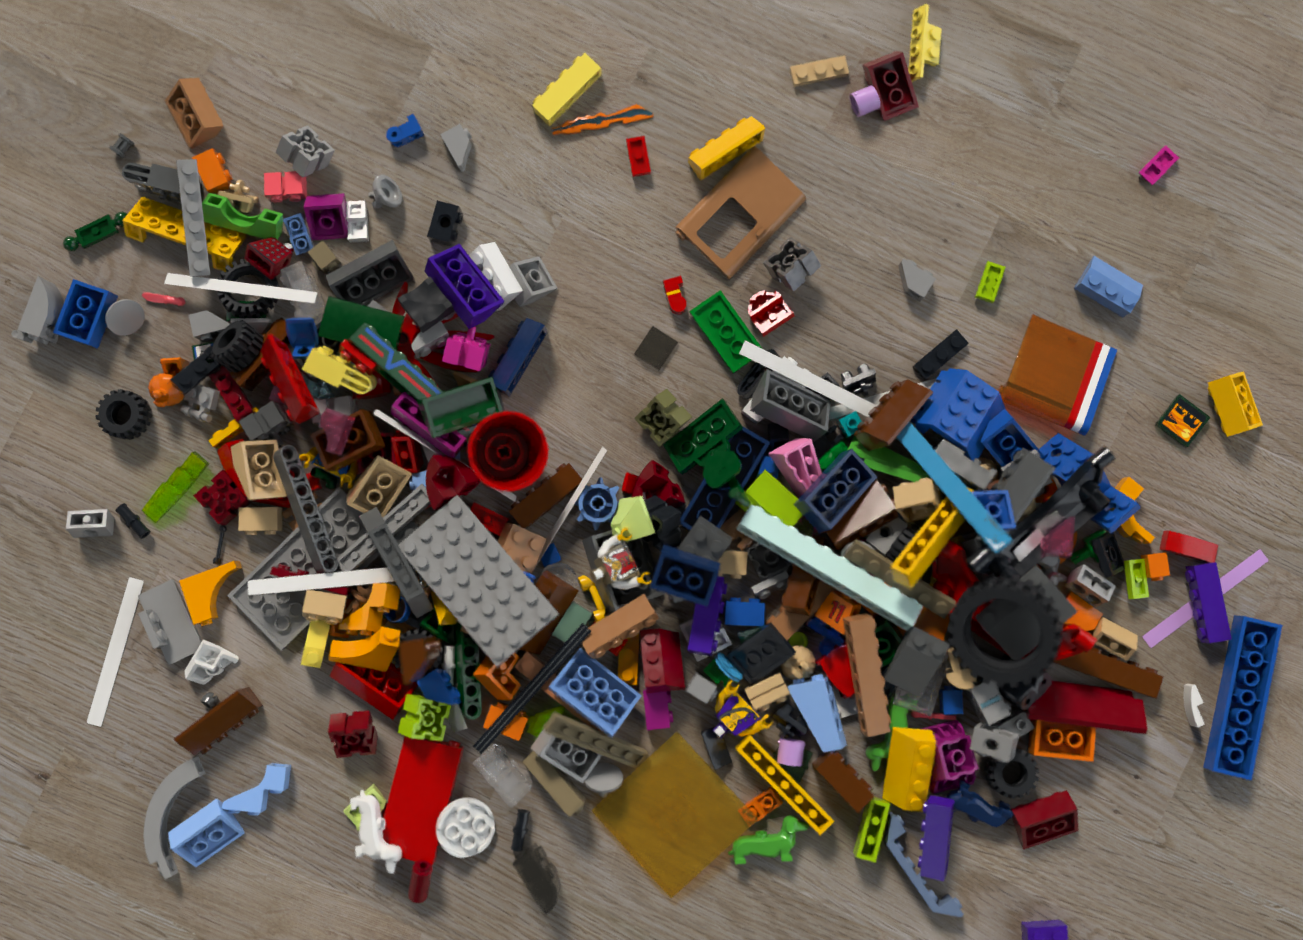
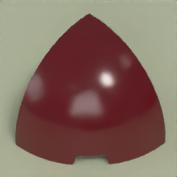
M432 455L427 466L426 490L433 510L441 509L456 495H468L481 482L468 466L448 456Z
M651 460L640 473L634 486L632 497L642 496L643 500H646L656 495L664 500L668 506L671 505L674 508H678L685 503L678 483L674 484L668 478L669 471L656 461Z

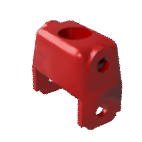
M845 638L819 657L815 663L818 666L821 664L829 680L843 693L841 696L847 699L854 694V687Z

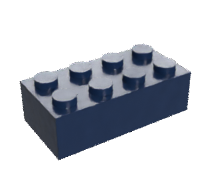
M849 449L840 453L793 505L819 533L831 530L877 476L853 449Z

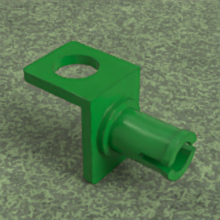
M1100 529L1082 539L1084 547L1070 554L1074 565L1089 557L1093 558L1096 563L1100 562L1089 541L1106 533L1105 529Z

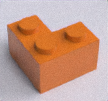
M514 653L497 667L487 655L473 675L497 700H511L521 684L509 672L520 657Z

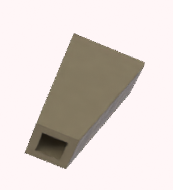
M534 751L523 760L524 765L569 817L573 814L577 816L584 809L586 796L559 768L540 757Z

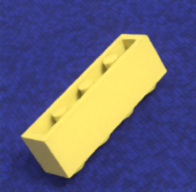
M586 53L576 57L572 66L568 70H563L559 75V79L555 83L551 82L542 96L538 95L534 99L533 111L550 127L602 75L601 67Z

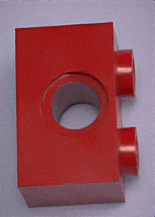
M397 430L391 438L397 466L410 473H416L424 464L420 444L402 431Z

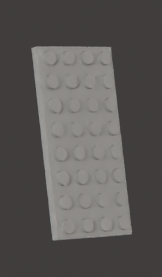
M338 487L318 507L337 558L367 532L359 517L364 513L347 505V493L341 487ZM310 525L311 531L315 533L314 526ZM299 526L227 595L281 651L310 624V621L302 616L307 590L248 595V581L281 578L270 574L271 568L279 566V564L290 566V570L295 572L301 569L308 571L309 575L318 574L313 567ZM317 543V548L321 551L322 547ZM379 551L374 553L356 570L368 568L380 556ZM324 561V566L328 569V563ZM338 566L337 569L331 573L343 571ZM310 589L314 591L338 594L324 589Z
M458 495L398 545L408 561L497 667L559 615Z

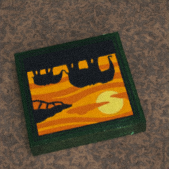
M1178 394L1155 425L1187 448L1210 419V416L1181 394Z

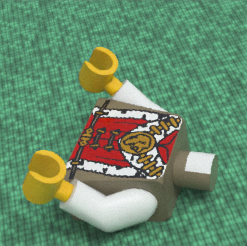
M623 528L620 535L616 534L602 544L598 551V558L594 560L597 568L590 571V576L594 582L602 579L605 585L611 584L614 588L625 590L640 586V583L650 584L652 580L645 582L643 579L645 575L650 574L648 572L643 573L638 578L640 575L626 542L621 541L629 540L632 537V534L628 537H624L622 534L628 528Z

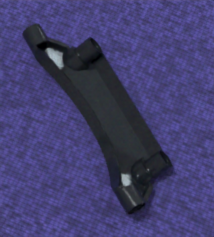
M1103 446L1082 463L1048 500L1007 534L1012 539V543L997 554L986 543L966 560L967 567L975 574L990 575L994 572L997 577L1000 574H1006L1007 578L1011 579L1014 575L1022 577L1110 504L1111 500L1100 491L1098 484L1102 481L1104 469L1115 460L1114 454L1107 447ZM1039 528L1045 539L1022 561H1019L1013 551Z

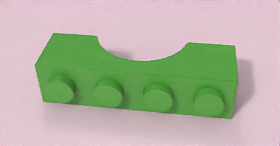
M209 193L202 202L203 217L206 223L262 239L273 237L278 240L283 232V213L264 208L263 212L259 215H244L231 205L227 197Z

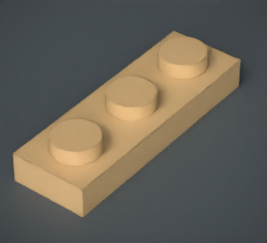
M845 55L790 66L793 87L849 75Z

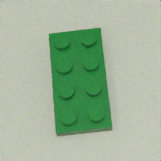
M721 290L689 311L732 374L752 361L739 354L745 341L763 349Z

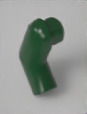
M317 467L312 468L311 476L325 481V486L328 489L336 488L338 483L336 477Z

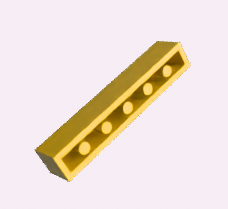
M947 496L891 566L895 582L912 589L966 519Z
M750 734L745 736L735 746L736 750L820 836L834 822L831 816Z

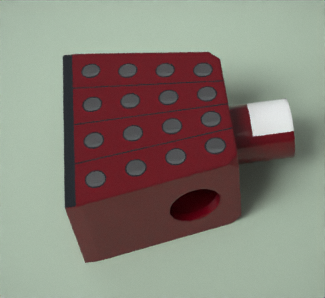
M271 237L248 243L245 260L271 280L289 267L294 249L290 243L282 244L277 239Z

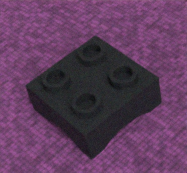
M431 277L425 279L411 292L403 294L398 298L401 306L422 333L454 312L453 305L443 295Z

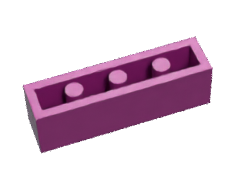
M403 392L393 403L391 415L446 456L454 459L465 446L467 438L456 430L432 438L417 401L407 393Z

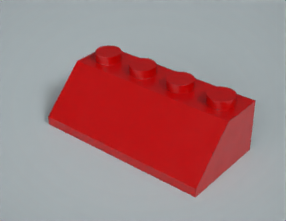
M336 662L330 674V677L392 720L404 708L406 695H413L419 686L417 680L404 684L403 675L400 673L401 670L399 668L396 669L392 663H390L387 671L384 672Z

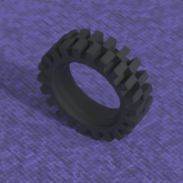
M240 259L241 264L238 265L236 261L232 262V268L227 265L225 267L226 273L221 271V278H218V280L235 282L242 276L256 275L265 281L266 286L279 287L276 277L270 280L252 264L246 263L244 259ZM217 292L223 307L228 312L231 311L235 317L238 314L240 318L245 316L253 318L252 315H256L259 318L261 317V312L266 315L268 308L271 310L274 308L273 302L276 304L278 302L277 298L261 297L252 303H241L231 296V292Z

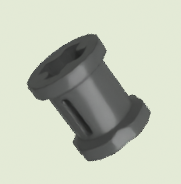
M120 133L118 140L109 148L124 159V154L135 143Z

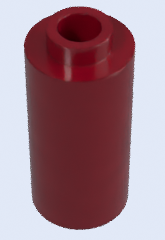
M424 860L417 861L412 869L408 898L414 903H422L428 897L433 867Z

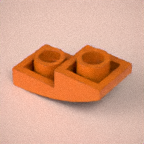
M771 786L739 808L738 811L748 826H751L764 818L766 814L781 806L783 801Z

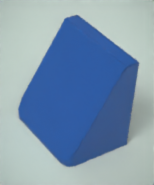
M551 543L541 558L544 568L562 561L555 543Z

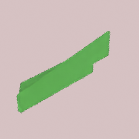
M855 436L848 450L853 449L860 458L865 459L864 463L871 470L910 482H918L922 478L931 479L919 463L888 448L881 447L868 451Z

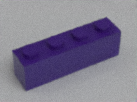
M1217 563L1185 566V577L1190 587L1189 597L1194 607L1193 617L1198 627L1196 633L1200 642L1215 643L1232 640Z
M717 577L708 606L695 604L688 644L689 653L712 656L713 652L717 651L718 640H715L716 632H720L721 621H718L719 613L723 614L725 603L721 601L723 594L726 595L728 587L724 577Z
M931 795L928 802H924L923 813L926 814V819L922 821L921 826L924 838H921L919 849L923 850L922 856H919L918 868H921L920 876L940 881L945 880L948 872L955 802L953 799Z

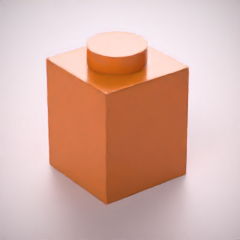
M1167 552L1141 555V559L1145 560L1146 576L1151 578V581L1164 580L1163 576H1170Z

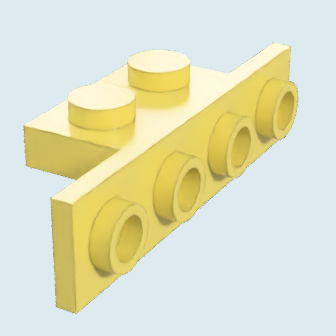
M928 4L913 10L908 68L912 82L923 78L924 63L931 66L939 64L942 28L928 23Z

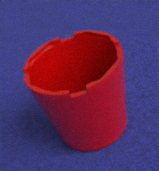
M502 411L483 419L472 432L468 444V458L475 475L487 486L500 491L520 490L535 482L544 471L549 454L547 440L542 428L529 416L515 411ZM505 447L507 449L506 452H508V455H504L503 457H501L499 449H503Z

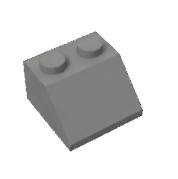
M539 256L514 262L509 266L523 290L515 297L519 307L534 303L557 289L556 284Z

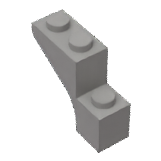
M454 311L442 320H448L452 318L456 312ZM440 321L424 333L420 331L411 347L417 358L425 357L437 347L445 346L450 336Z

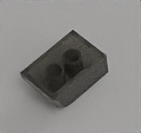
M534 843L516 855L512 864L546 915L554 908L560 892V881L556 874L558 871L552 862L549 863L545 857L547 854L544 848Z

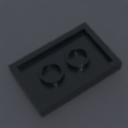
M770 622L728 652L726 657L752 685L794 656L796 651Z

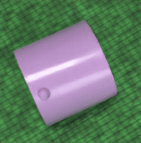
M872 85L849 95L852 109L857 117L880 108L878 93Z
M780 738L778 741L777 763L802 766L804 746H806L805 741Z

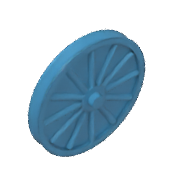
M718 653L715 655V661L725 675L735 682H739L743 678L742 674L725 654Z

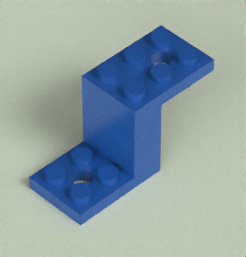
M1059 433L1039 449L1045 456L1042 460L1056 468L1051 475L1058 479L1061 486L1082 463L1093 455ZM1103 472L1102 481L1098 486L1100 491L1111 502L1103 511L1097 513L1090 520L1112 534L1141 507L1138 502L1112 487L1105 472ZM1115 507V510L1108 511V509Z

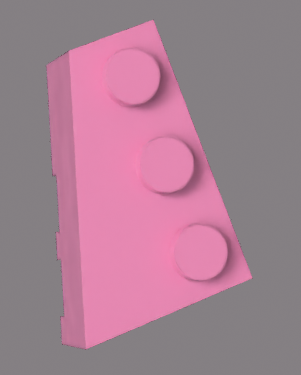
M795 438L768 453L798 498L822 474L812 439Z

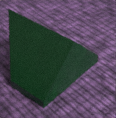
M434 607L420 623V626L434 636L455 646L454 624L440 625Z

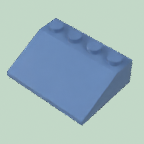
M581 648L578 649L548 688L611 738L642 696L597 660L592 659Z

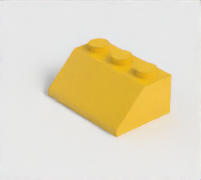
M1244 371L1208 382L1209 395L1213 397L1215 412L1220 416L1221 429L1226 433L1227 437L1263 425Z

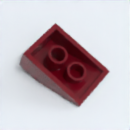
M895 51L862 65L868 86H874L880 99V108L878 110L883 121L919 107L903 52Z

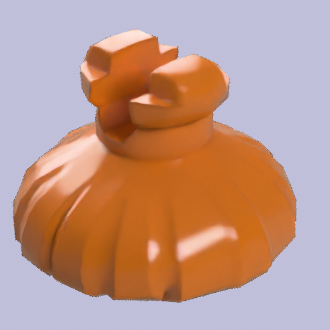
M161 373L153 376L150 380L148 389L150 396L154 399L153 403L157 407L174 406L183 400L184 395L170 381L174 377L173 375Z

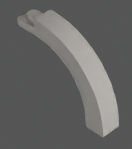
M199 756L178 766L162 781L155 791L146 812L144 822L146 855L149 864L157 861L158 871L164 879L179 872L168 845V817L174 801L182 790L192 781L206 774Z

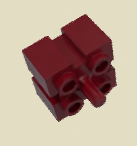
M221 470L211 479L214 484L211 487L205 485L194 497L203 507L212 509L209 514L218 524L227 525L237 516L234 511L239 508H246L252 500H248L227 472Z
M370 710L354 711L351 716L347 713L330 715L328 735L331 743H334L333 749L337 758L352 757L353 753H359L360 756L376 754L378 734L375 726H372L373 719Z

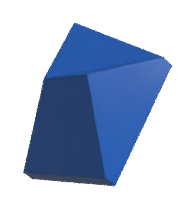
M1008 490L971 492L1004 531L1016 528Z

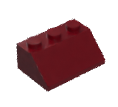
M660 628L640 630L646 694L684 690L685 682L679 632Z
M1067 790L1055 792L1051 796L1038 798L1033 802L1021 804L1011 809L1013 813L1012 820L1023 850L1079 831L1078 809Z

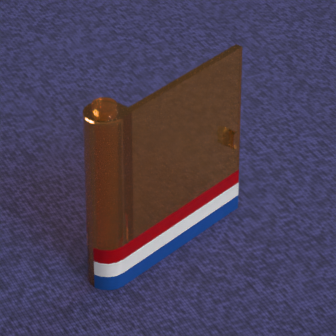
M1032 315L1009 378L1004 386H999L997 391H999L1004 403L1085 436L1092 424L1117 349Z

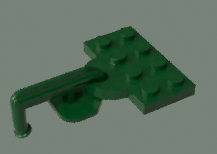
M722 398L663 444L679 473L684 475L698 464L704 468L703 477L710 487L717 489L728 483L732 489L729 496L745 507L750 506V499L735 477L740 472L742 464L737 455L730 451L731 446L729 443V439L742 430L743 426L727 402Z

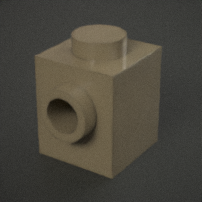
M323 240L308 251L314 260L311 262L318 271H324L326 274L336 270L338 264L341 263Z

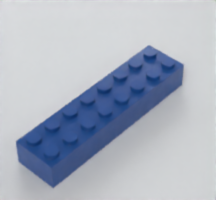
M1234 615L1231 627L1232 640L1228 642L1203 768L1252 780L1282 625Z

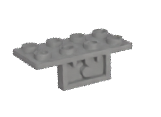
M171 579L139 594L138 598L144 611L138 613L153 649L161 648L168 665H172L195 654L202 640L195 625H193L190 613L175 580Z

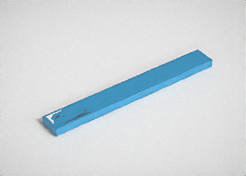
M908 422L896 438L995 554L1012 543V539L917 429Z

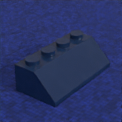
M529 318L520 322L517 327V335L509 340L507 344L508 350L505 354H501L497 361L498 367L496 370H492L488 378L493 377L496 390L508 397L511 396L548 333L544 324Z

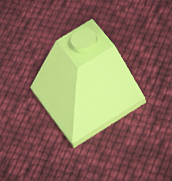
M642 496L619 500L611 522L613 536L616 534L620 535L623 528H628V530L622 533L623 536L628 537L632 534V537L629 540H621L622 542H629L655 533Z

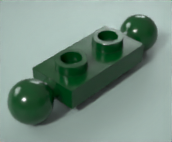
M118 212L114 219L111 215L107 214L74 230L77 237H66L63 240L64 248L68 251H75L78 249L79 244H81L86 249L119 233L116 226L124 227L123 219L127 216V213Z

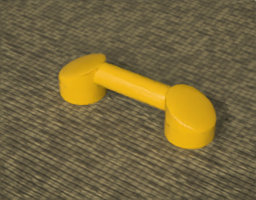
M585 575L578 577L582 591H590L598 609L592 612L597 623L606 616L605 606L594 582Z

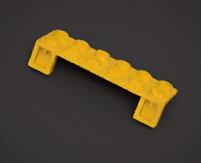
M141 197L123 219L126 237L144 242L147 238V231L186 245L182 210ZM204 222L207 251L212 256L213 268L226 272L225 267L227 265L231 268L233 267V255L245 240L246 234Z

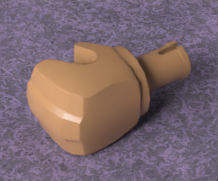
M369 584L368 588H365L364 585H357L358 591L355 589L351 591L354 598L344 611L347 615L351 611L354 613L363 604L367 603L373 584Z

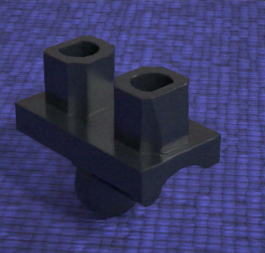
M865 363L857 368L859 375L853 377L850 371L841 374L843 389L849 392L854 391L855 395L862 393L864 397L869 395L868 389L873 388L872 383L876 382V371L874 368L870 369Z
M788 703L775 711L771 717L778 722L776 728L781 731L779 733L780 738H783L785 735L792 738L794 734L800 738L808 731L806 728L808 724L802 714L796 720L790 717L794 708Z

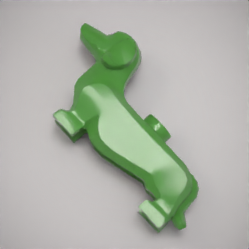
M910 692L903 696L893 697L888 711L891 719V725H889L890 732L886 733L883 742L871 744L866 749V757L871 760L873 771L879 769L882 758H888L892 728H908L906 716L908 710L916 711L918 700L910 698Z
M788 815L782 822L780 832L767 834L766 831H756L755 835H745L736 838L733 842V849L728 852V855H734L735 864H746L745 856L750 854L764 857L780 855L781 861H792L790 851L795 846V833L807 830L809 823L799 821L794 815Z

